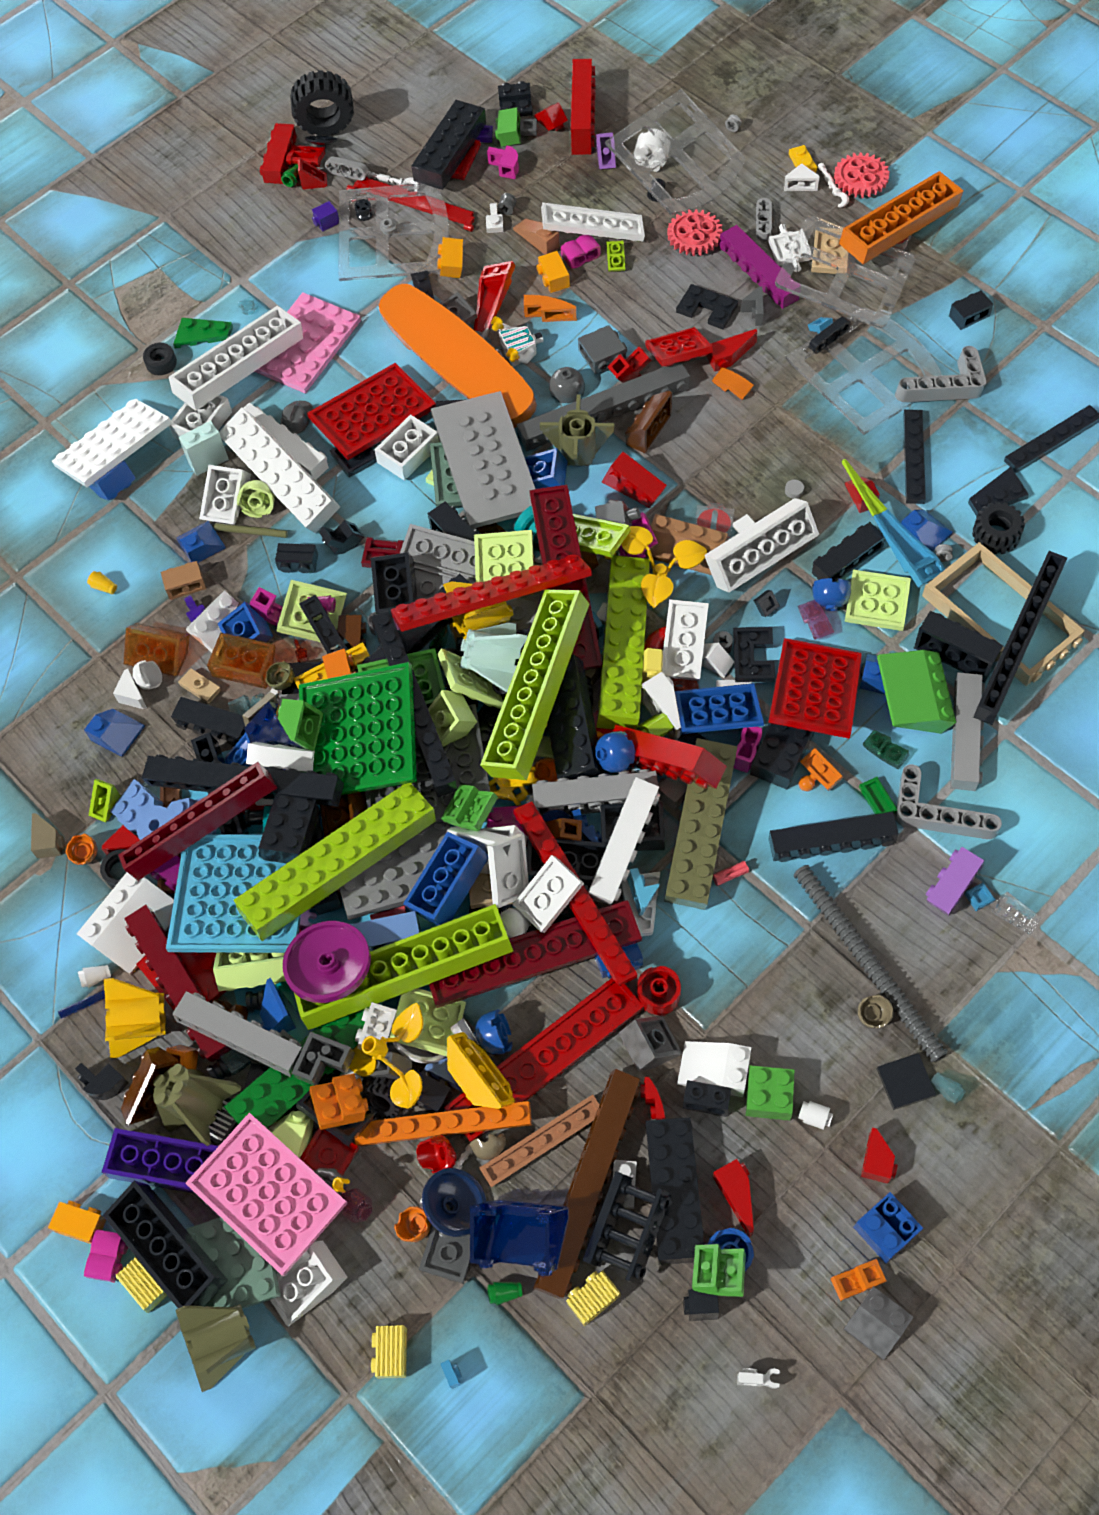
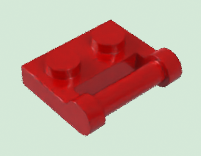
M293 145L286 156V164H298V159L301 158L315 167H320V162L326 154L325 147Z

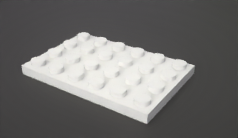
M137 399L131 400L124 408L114 412L108 420L102 421L93 431L87 432L81 440L74 442L66 451L59 453L52 460V463L56 468L87 488L170 426L172 421L168 416Z

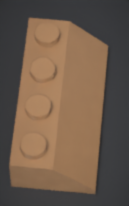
M655 514L651 528L658 543L652 546L650 550L654 560L670 564L675 558L673 549L680 541H694L705 547L707 553L727 541L728 533ZM646 550L644 553H645L646 557L649 558L648 553H647V550ZM706 559L690 569L712 575Z

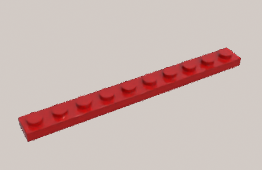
M531 801L515 808L513 814L542 862L545 864L552 855L556 856L578 877L534 803ZM583 885L568 905L619 987L637 978L638 974Z

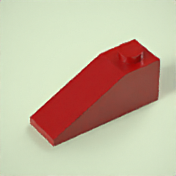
M757 329L711 343L713 352L707 354L706 357L713 370L716 372L722 367L727 369L737 362L757 343Z
M735 1159L714 1171L713 1179L748 1237H751L754 1232L748 1178L750 1173L744 1163L740 1164L738 1159Z

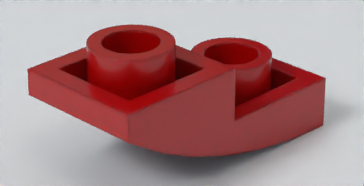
M644 1077V1084H640L641 1098H645L646 1105L655 1104V1106H650L651 1120L665 1119L660 1095L651 1079Z

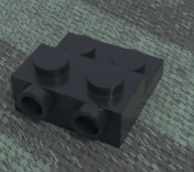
M520 81L517 84L503 83L498 86L500 110L517 108L520 117L533 116L530 83Z

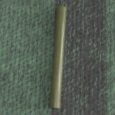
M219 523L214 525L215 531L287 538L288 531Z

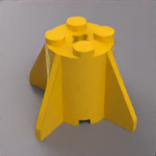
M451 581L443 584L446 593L455 588H465L472 586V584ZM504 601L453 616L454 623L450 625V628L456 627L459 634L464 633L466 635L463 637L466 639L469 629L479 630L508 623L514 613L512 607Z
M115 978L104 979L105 1009H108L105 1016V1042L109 1041L110 1058H119L157 1036L166 1035L164 993H154Z

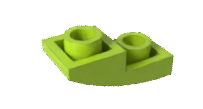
M624 241L607 242L608 272L625 271Z

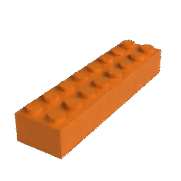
M938 171L843 228L839 244L858 261L865 264L958 207L964 190Z

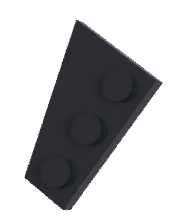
M1009 467L970 497L968 504L977 517L982 507H987L989 503L995 504L1000 502V504H1004L1005 502L1009 506L1026 500L1029 494L1012 467Z

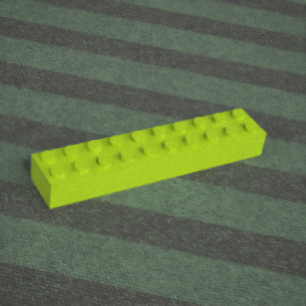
M618 555L611 557L597 728L614 729L616 725L637 730L647 610V600L642 593L641 582L649 574L650 559Z
M545 590L480 764L491 777L527 780L589 607L588 601L579 590Z
M412 783L402 785L235 898L233 901L238 912L258 938L264 941L436 822L434 808Z
M494 904L371 951L370 968L364 981L356 990L342 999L328 1003H314L300 998L295 993L294 995L300 1017L307 1029L310 1030L370 1007L372 1002L378 1004L513 952L497 906Z

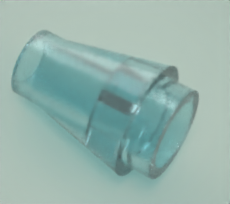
M939 1072L931 1080V1083L949 1103L957 1104L966 1092L962 1088V1084L943 1076Z

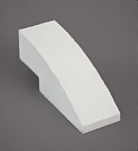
M253 742L248 743L246 764L259 762L263 767L272 766L286 770L291 768L298 771H313L315 751L280 744L271 745Z

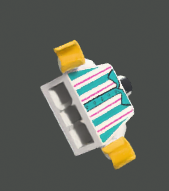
M496 316L492 319V329L494 331L499 329L500 344L512 367L520 363L527 364L536 356V344L543 342L541 332L531 335L526 326H509Z

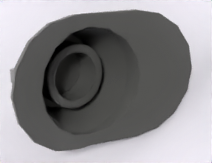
M302 400L292 402L282 411L280 425H285L293 434L303 432L310 421L307 413L313 410V406L309 402Z

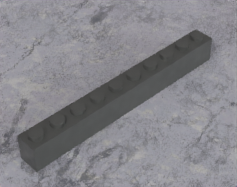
M680 361L672 366L663 367L581 399V410H585L588 412V415L593 416L595 423H603L608 419L618 417L623 413L644 406L645 402H649L653 395L666 391H671L672 394L684 391L689 388L690 376ZM576 402L517 424L518 437L525 450L529 451L551 443L540 430V422H559L560 418L567 415L568 411L576 410Z

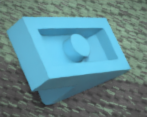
M638 868L630 869L627 881L638 915L641 916L655 896L660 884L645 886L644 876L640 875Z

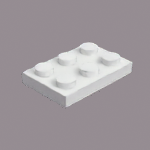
M552 855L513 903V906L540 932L545 933L584 883L556 856Z

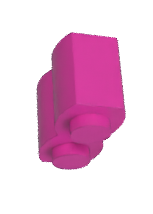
M581 235L576 240L565 242L561 246V256L571 269L578 268L585 262L595 260L601 255V246L592 235Z
M743 728L739 744L737 745L734 769L746 773L751 769V764L762 737V728Z
M96 1229L90 1254L86 1262L84 1277L115 1283L117 1279L116 1274L123 1269V1265L120 1264L121 1258L128 1250V1246L117 1233Z

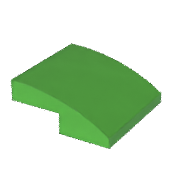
M460 785L441 819L444 822L461 828L480 831L498 796L494 792L479 791L475 786Z
M719 1244L695 1245L692 1289L712 1295L743 1297L745 1250L720 1249Z

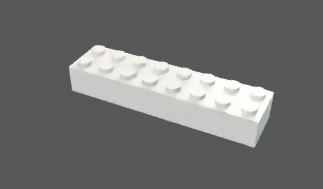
M279 306L274 307L169 376L172 393L195 411L302 340L301 322Z
M242 407L219 431L221 439L262 482L268 485L276 497L307 529L316 534L340 508V505L258 420Z

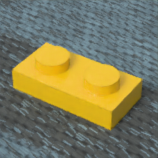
M805 145L789 149V156L795 167L803 164L813 172H817V166Z

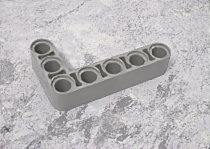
M965 346L962 349L957 362L960 375L902 378L895 392L896 399L901 402L974 399L980 397L986 384V377L978 350L973 346Z
M913 764L904 767L899 783L896 811L897 823L906 827L981 839H993L997 836L1002 825L1001 819L997 815L918 803L921 770ZM907 775L913 776L914 779L908 778ZM909 793L913 797H907L904 794ZM902 812H908L910 816H906ZM923 815H928L932 819H926ZM944 818H949L952 822H946ZM969 821L973 826H969L965 822ZM986 825H992L994 829H990Z

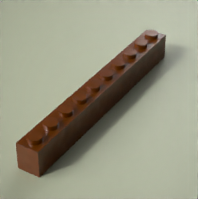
M618 1069L610 1072L598 1110L596 1111L533 1287L535 1290L557 1299L564 1298V1295L568 1296L571 1290V1275L573 1272L576 1273L579 1267L580 1259H578L580 1250H584L587 1244L588 1237L585 1235L588 1227L591 1228L594 1224L596 1215L593 1213L596 1205L599 1206L602 1201L603 1193L601 1190L603 1184H607L610 1178L611 1171H609L611 1162L614 1163L619 1150L616 1147L618 1141H622L625 1135V1121L630 1119L633 1112V1107H631L633 1098L636 1099L641 1089L638 1086L640 1079Z

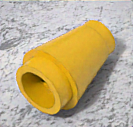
M93 571L88 577L87 584L91 588L110 593L111 595L115 593L117 584L100 571Z

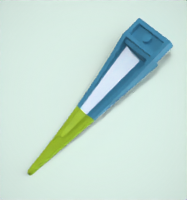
M843 459L841 461L893 553L904 572L910 574L917 587L930 582L943 572L945 568L939 558L901 524L874 495L848 461Z

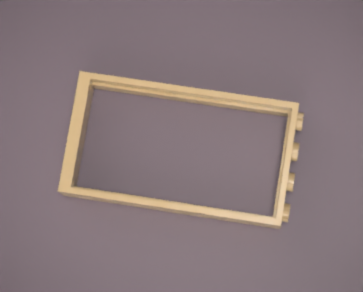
M979 542L926 584L922 596L949 620L959 622L970 630H975L989 639H994L940 592L976 561L980 560L1023 598L1027 599L1032 586ZM1048 601L1043 614L1069 637L1031 669L1022 662L1020 663L1015 677L1025 686L1031 682L1038 681L1045 670H1051L1059 658L1061 660L1064 659L1072 647L1077 648L1083 641L1082 636L1085 630L1050 601ZM1003 646V648H1002V650H1001V653H1000V655H999V658H1000V656H1001V654H1002V652H1003L1004 646Z

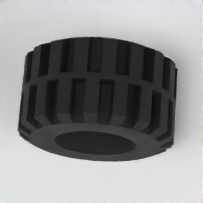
M989 503L987 507H982L981 511L977 514L972 536L975 537L974 542H980L993 554H997V552L1005 554L1006 551L1011 552L1013 548L1017 547L1024 531V516H1020V510L1016 511V507L1013 505L1008 506V503ZM991 526H1000L1004 528L1005 531L996 530Z

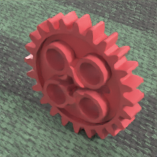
M860 152L859 156L853 153V157L847 155L846 159L842 158L841 162L837 163L834 179L835 184H838V188H843V193L848 191V196L853 193L855 198L858 195L864 198V195L868 197L871 196V193L877 195V191L882 192V189L886 188L890 171H888V166H885V161L880 162L881 158L875 159V155L869 157V153L863 156Z
M689 209L687 214L682 211V216L676 214V219L672 218L667 228L668 241H670V245H674V250L679 248V253L686 251V255L691 252L693 256H695V253L701 256L703 251L708 254V249L714 251V246L718 247L720 234L723 233L722 224H720L719 219L716 220L715 215L710 217V212L704 214V210L698 213L697 209L694 212H691Z

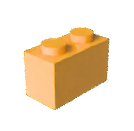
M443 237L442 243L438 244L437 254L440 255V258L437 261V269H440V276L460 278L462 272L463 239Z
M558 251L538 257L537 271L539 275L542 274L543 284L545 287H548L550 293L570 287L569 273Z
M68 1200L67 1204L59 1202L48 1229L55 1233L92 1244L96 1229L103 1230L106 1219L101 1216L102 1211L89 1207L88 1210L81 1209V1204Z

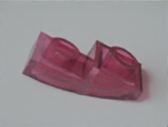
M815 600L797 606L804 624L808 623L814 640L834 633L825 612Z

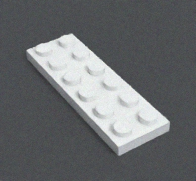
M542 202L543 229L631 241L644 240L642 215Z

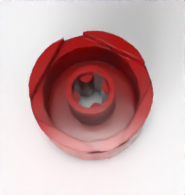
M666 966L650 967L640 975L637 985V997L644 1006L645 1011L653 1015L665 1016L672 1012L679 1004L681 984L678 975L672 969Z

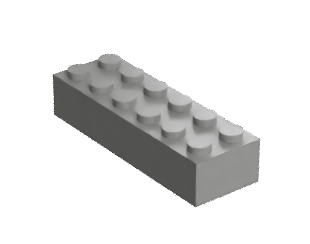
M644 769L640 770L639 773L624 771L612 776L610 774H600L594 778L580 776L575 780L560 778L556 782H549L547 780L537 781L536 784H532L534 805L540 815L547 811L561 810L571 816L572 811L580 809L581 814L601 812L600 805L624 804L636 777L658 786L656 771Z

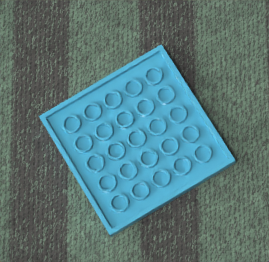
M206 835L182 851L166 945L168 952L285 953L290 942L299 934L301 915L264 941H261L238 912L233 901L285 865V863L263 860L258 849L262 835Z

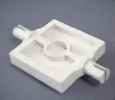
M781 224L779 226L781 233L769 236V244L773 256L779 266L792 264L794 271L797 272L798 270L799 272L801 270L799 262L811 260V253L802 230L788 232L786 225L783 224L782 226Z

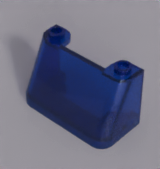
M491 1200L470 1206V1263L479 1264L480 1268H492L493 1264L498 1262L534 1266V1271H537L538 1275L551 1276L552 1272L558 1268L569 1220V1207L508 1200Z

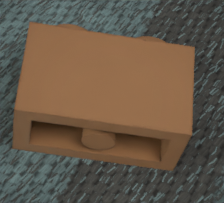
M197 561L160 572L165 591L170 600L206 589Z

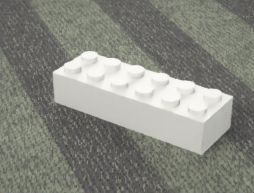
M794 498L704 556L717 588L731 592L817 537L819 532L808 502Z

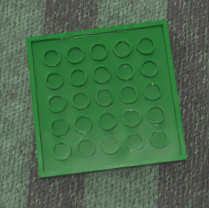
M407 662L299 684V700L307 702L323 713L315 747L313 771L326 775V773L338 775L344 783L342 795L417 782L412 664Z

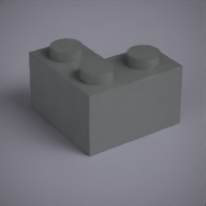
M310 1032L292 1074L301 1081L314 1086L318 1085L326 1066L347 1074L355 1052L349 1046Z
M387 1042L388 1053L384 1058L405 1075L411 1070L413 1061L402 1056L393 1045V1042ZM379 1059L377 1060V1068L371 1075L361 1076V1078L369 1081L376 1079V1077H380V1079L386 1077L387 1081L391 1079L393 1083L400 1078L395 1071Z

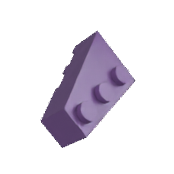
M961 847L959 851L954 850L949 858L951 864L948 868H942L937 876L940 879L936 886L932 884L925 894L928 896L927 902L948 916L956 907L968 886L972 884L978 871H981L984 866L983 859L964 847Z

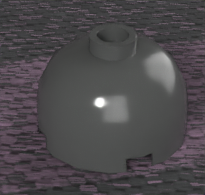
M562 367L553 373L549 384L552 398L555 397L560 403L569 404L576 402L577 395L583 396L585 390L582 374L576 369Z

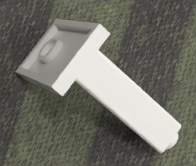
M458 826L448 829V832L478 845L488 854L493 905L496 904L497 908L516 901L529 884L524 835L518 833L509 837L481 829L480 831H473Z

